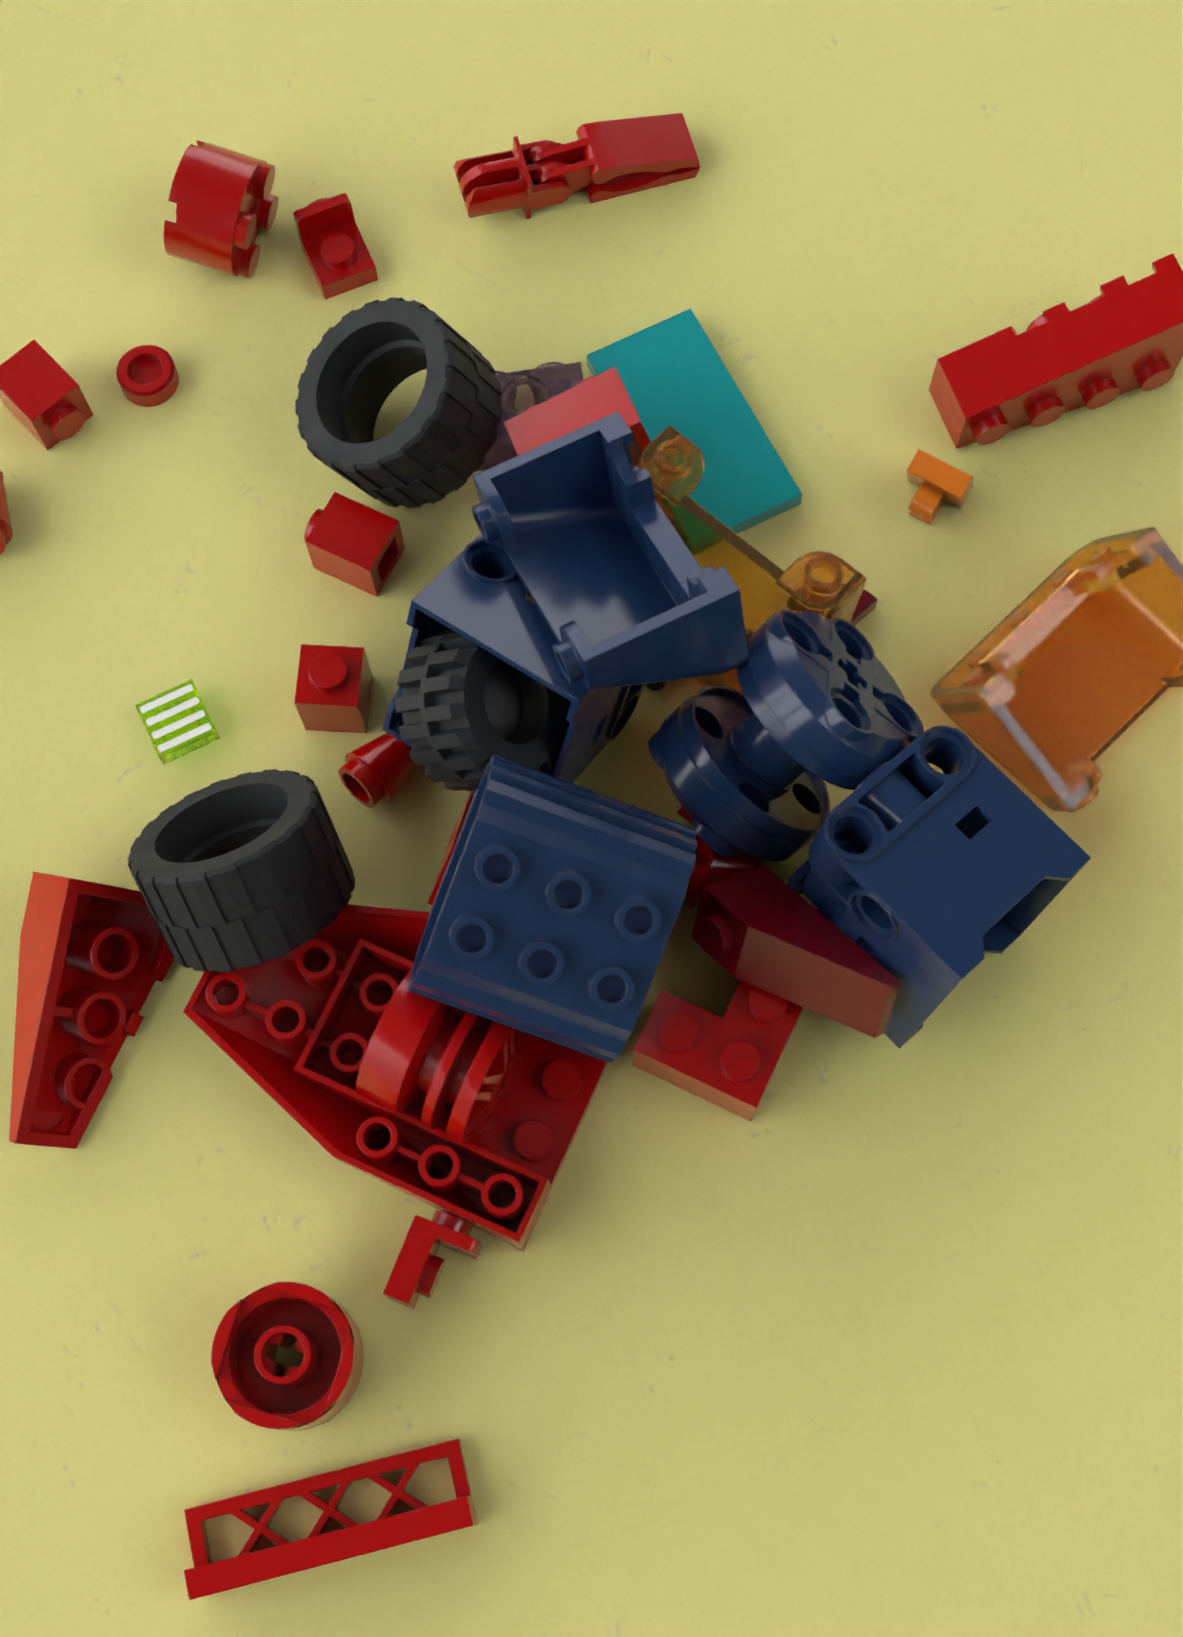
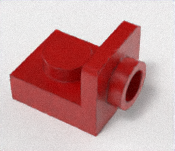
M346 193L331 198L317 199L308 206L298 209L293 213L301 247L325 300L378 280L376 266L356 225L352 204Z
M437 1210L432 1221L415 1215L383 1294L388 1299L414 1309L419 1295L430 1299L445 1263V1259L436 1256L440 1245L477 1259L482 1246L479 1240L469 1236L473 1225Z

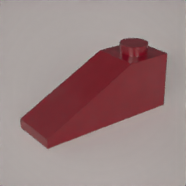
M760 864L703 887L691 938L734 978L876 1038L885 1033L901 982L767 866Z

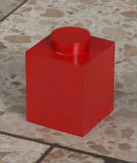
M35 339L0 365V399L4 406L47 451L61 440L74 436L82 428L84 422L93 416L79 385Z
M337 492L333 493L324 510L317 509L313 513L304 534L305 543L315 569L376 597L379 595L405 550L399 520Z
M301 644L294 703L305 730L367 733L373 675L364 647Z

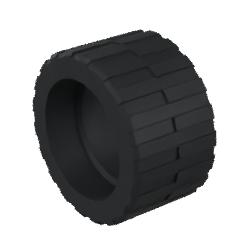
M390 297L384 301L375 300L365 303L364 307L357 310L353 309L341 318L342 320L334 327L331 326L322 336L323 339L315 349L313 348L307 359L308 363L304 373H301L297 387L299 389L298 399L295 401V414L298 415L299 423L297 427L300 436L306 441L307 449L314 457L385 505L417 508L421 507L422 504L438 502L444 499L450 492L457 491L467 483V479L475 471H478L485 461L484 458L487 452L494 445L503 409L500 403L502 391L500 382L495 377L496 371L491 363L482 356V353L434 311H431L422 303L415 300L405 301L403 298ZM427 369L423 391L412 412L392 432L373 441L376 419L387 397L406 378Z
M272 769L255 773L248 772L212 783L210 786L199 791L196 790L176 804L166 808L156 819L150 821L142 830L141 835L135 839L128 857L130 872L172 957H175L177 962L184 967H192L196 971L230 972L245 967L251 968L292 952L293 949L304 943L306 944L318 936L319 932L325 927H329L338 918L340 911L345 909L352 897L351 892L355 888L353 869L317 786L308 776L289 770L279 771Z

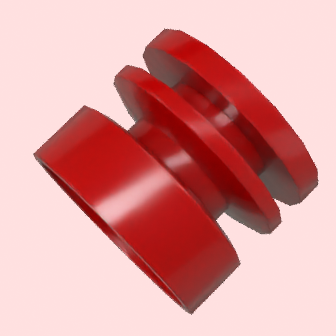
M410 970L394 992L369 1041L356 1081V1094L396 1113H402L415 1099L420 1090H423L427 1094L423 1104L421 1125L429 1129H435L445 1118L452 1105H454L448 1121L446 1137L460 1144H466L475 1133L481 1121L494 1110L510 1080L518 1059L519 1052L517 1050L522 1031L494 1022L488 1031L491 1023L489 1019L466 1012L464 1017L461 1018L456 1016L458 1008L407 991Z

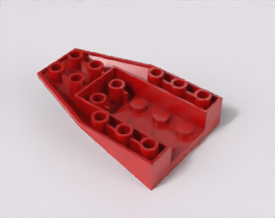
M347 904L345 909L340 911L338 918L329 927H325L319 932L318 936L282 957H276L251 968L245 967L230 972L210 971L203 973L183 1013L332 1157L524 1251L609 1062L522 1031L517 1050L519 1052L518 1059L499 1102L494 1110L481 1121L468 1142L460 1144L446 1137L447 1125L454 1105H452L445 1118L435 1129H429L421 1125L423 1104L427 1094L423 1090H420L415 1099L402 1113H396L356 1094V1081L369 1041L394 992L412 968L429 912ZM458 1009L456 1016L463 1018L466 1011ZM491 1020V1023H490V1026H489L488 1031L490 1030V1028H491L492 1025L494 1024V1021H492V1020Z

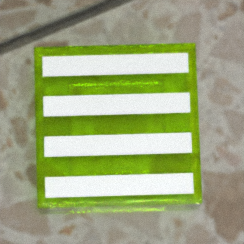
M192 679L135 705L163 765L220 739Z

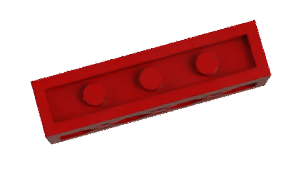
M460 1439L185 1509L184 1513L194 1568L184 1570L189 1600L477 1525L478 1521ZM448 1457L457 1499L428 1506L405 1491L420 1464ZM407 1468L398 1485L380 1475ZM369 1478L391 1492L392 1495L377 1520L360 1524L337 1509L353 1481ZM339 1485L329 1503L312 1493ZM301 1496L321 1509L323 1513L308 1538L292 1542L270 1528L269 1524L285 1499ZM399 1499H402L416 1509L390 1516ZM270 1503L260 1520L245 1511L249 1508ZM232 1514L254 1529L238 1556L212 1563L205 1520ZM331 1517L347 1526V1528L321 1534ZM263 1535L278 1545L253 1552Z

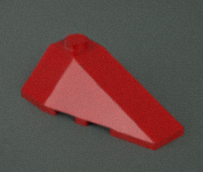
M33 871L20 934L9 1131L10 1142L24 1145L77 1148L113 1078L110 1070L126 1037L128 1035L134 1037L144 1019L143 1016L139 1015V1012L156 981L163 982L172 965L174 957H172L140 891Z

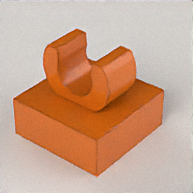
M920 449L916 452L907 469L908 481L919 486L908 507L910 510L909 514L929 525L932 524L944 500L962 508L973 489V476Z

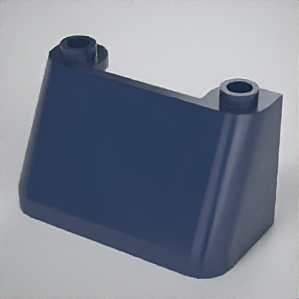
M618 411L474 475L473 479L480 500L479 504L471 507L475 522L487 544L494 541L499 542L558 643L553 645L554 654L565 678L570 684L581 680L588 691L724 674L749 661L740 589L724 566L716 570L712 566L704 569L700 567L655 500L652 479L646 468L640 470L637 466H632L629 443L634 442L633 433Z

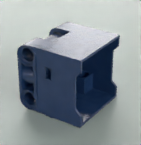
M480 534L411 601L406 624L412 627L406 657L412 648L421 647V639L427 635L450 628L568 699L566 721L570 722L569 728L564 729L565 740L561 752L554 753L557 763L549 772L543 773L574 783L604 746L619 735L637 706L645 684L588 691L581 680L572 684L567 681L553 650V645L558 642L498 541L487 544ZM406 658L403 670L410 669ZM399 686L398 691L387 708L382 730L412 748L409 740L402 741L398 728L404 725L402 713H396L395 698L402 697L403 690Z
M934 726L923 732L892 760L883 763L875 769L852 794L830 812L810 844L809 859L793 873L787 885L798 894H805L822 915L901 982L884 1033L900 1049L923 1027V1023L961 980L984 959V952L1001 954L1086 865L1091 857L976 748L967 735L949 726ZM928 763L936 765L943 773L937 772Z

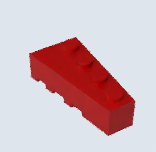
M1169 254L1152 262L1154 274L1128 285L1124 275L1101 285L1100 292L1102 295L1079 308L1070 311L1065 302L1043 311V314L1031 322L1026 331L1019 335L1010 326L938 358L929 392L955 448L957 449L975 442L978 445L991 444L1004 437L1011 430L1029 424L1033 427H1042L1054 422L1063 413L1084 406L1088 409L1100 408L1113 401L1120 394L1141 388L1142 391H1151L1170 381L1183 356V271L1174 254Z

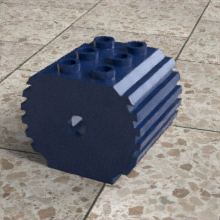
M493 754L473 795L429 912L411 968L407 991L613 1063L614 1059L617 1060L621 1056L624 1045L633 1032L685 899L689 879L696 861V854H694L697 848V840H695L696 831L694 828Z

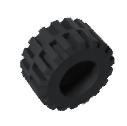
M450 628L427 635L421 639V647L412 648L406 657L410 669L400 670L397 684L403 689L402 697L395 698L396 713H402L404 725L398 727L402 741H410L412 749L409 752V756L415 765H426V777L434 783L444 782L446 789L453 791L466 790L467 792L477 790L484 770L493 754L540 772H549L557 763L554 753L561 752L565 740L564 729L569 728L570 722L566 721L568 699Z

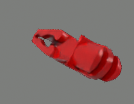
M682 113L586 123L581 125L576 131L578 140L567 144L542 140L520 145L518 136L513 137V150L456 161L453 168L469 218L523 208L526 219H531V210L561 204L574 193L586 191L590 203H595L695 178L700 169V163Z

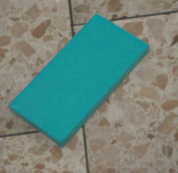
M691 308L587 355V367L592 376H597L616 367L672 486L671 489L661 493V496L694 553H698L801 504V491Z

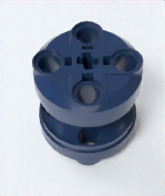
M789 610L774 613L750 636L747 642L749 661L736 667L743 693L718 685L706 686L700 689L695 695L685 699L663 721L661 728L648 741L652 758L663 770L674 796L692 818L697 834L708 847L722 856L731 857L738 853L750 858L775 862L792 858L814 839L825 819L830 814V798L825 781L843 789L855 790L875 769L883 763L892 760L924 732L919 716L906 702L893 677L875 656L870 642L854 625L841 618L830 620L816 613Z

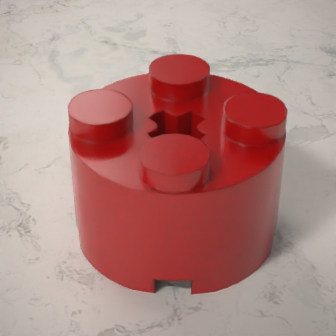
M196 140L197 146L190 144L185 150L170 189L168 201L177 203L176 223L165 220L163 235L165 251L173 257L236 277L243 276L250 279L255 273L260 255V246L254 244L260 228L269 231L273 226L277 213L278 197L270 194L275 177V165L227 148Z
M276 1282L262 1287L246 1296L243 1300L240 1299L222 1318L215 1333L211 1351V1365L214 1377L217 1380L221 1393L232 1410L242 1419L252 1424L284 1431L306 1430L332 1420L354 1395L361 1379L364 1364V1349L359 1327L347 1310L323 1292L297 1282ZM296 1338V1350L304 1354L303 1361L300 1367H290L286 1376L283 1377L285 1366L275 1361L276 1353L279 1347L290 1349Z

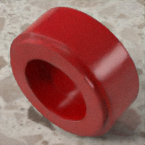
M137 346L126 352L118 362L116 369L118 383L126 398L136 405L144 407L160 405L169 400L177 390L179 375L174 361L167 351L158 346Z

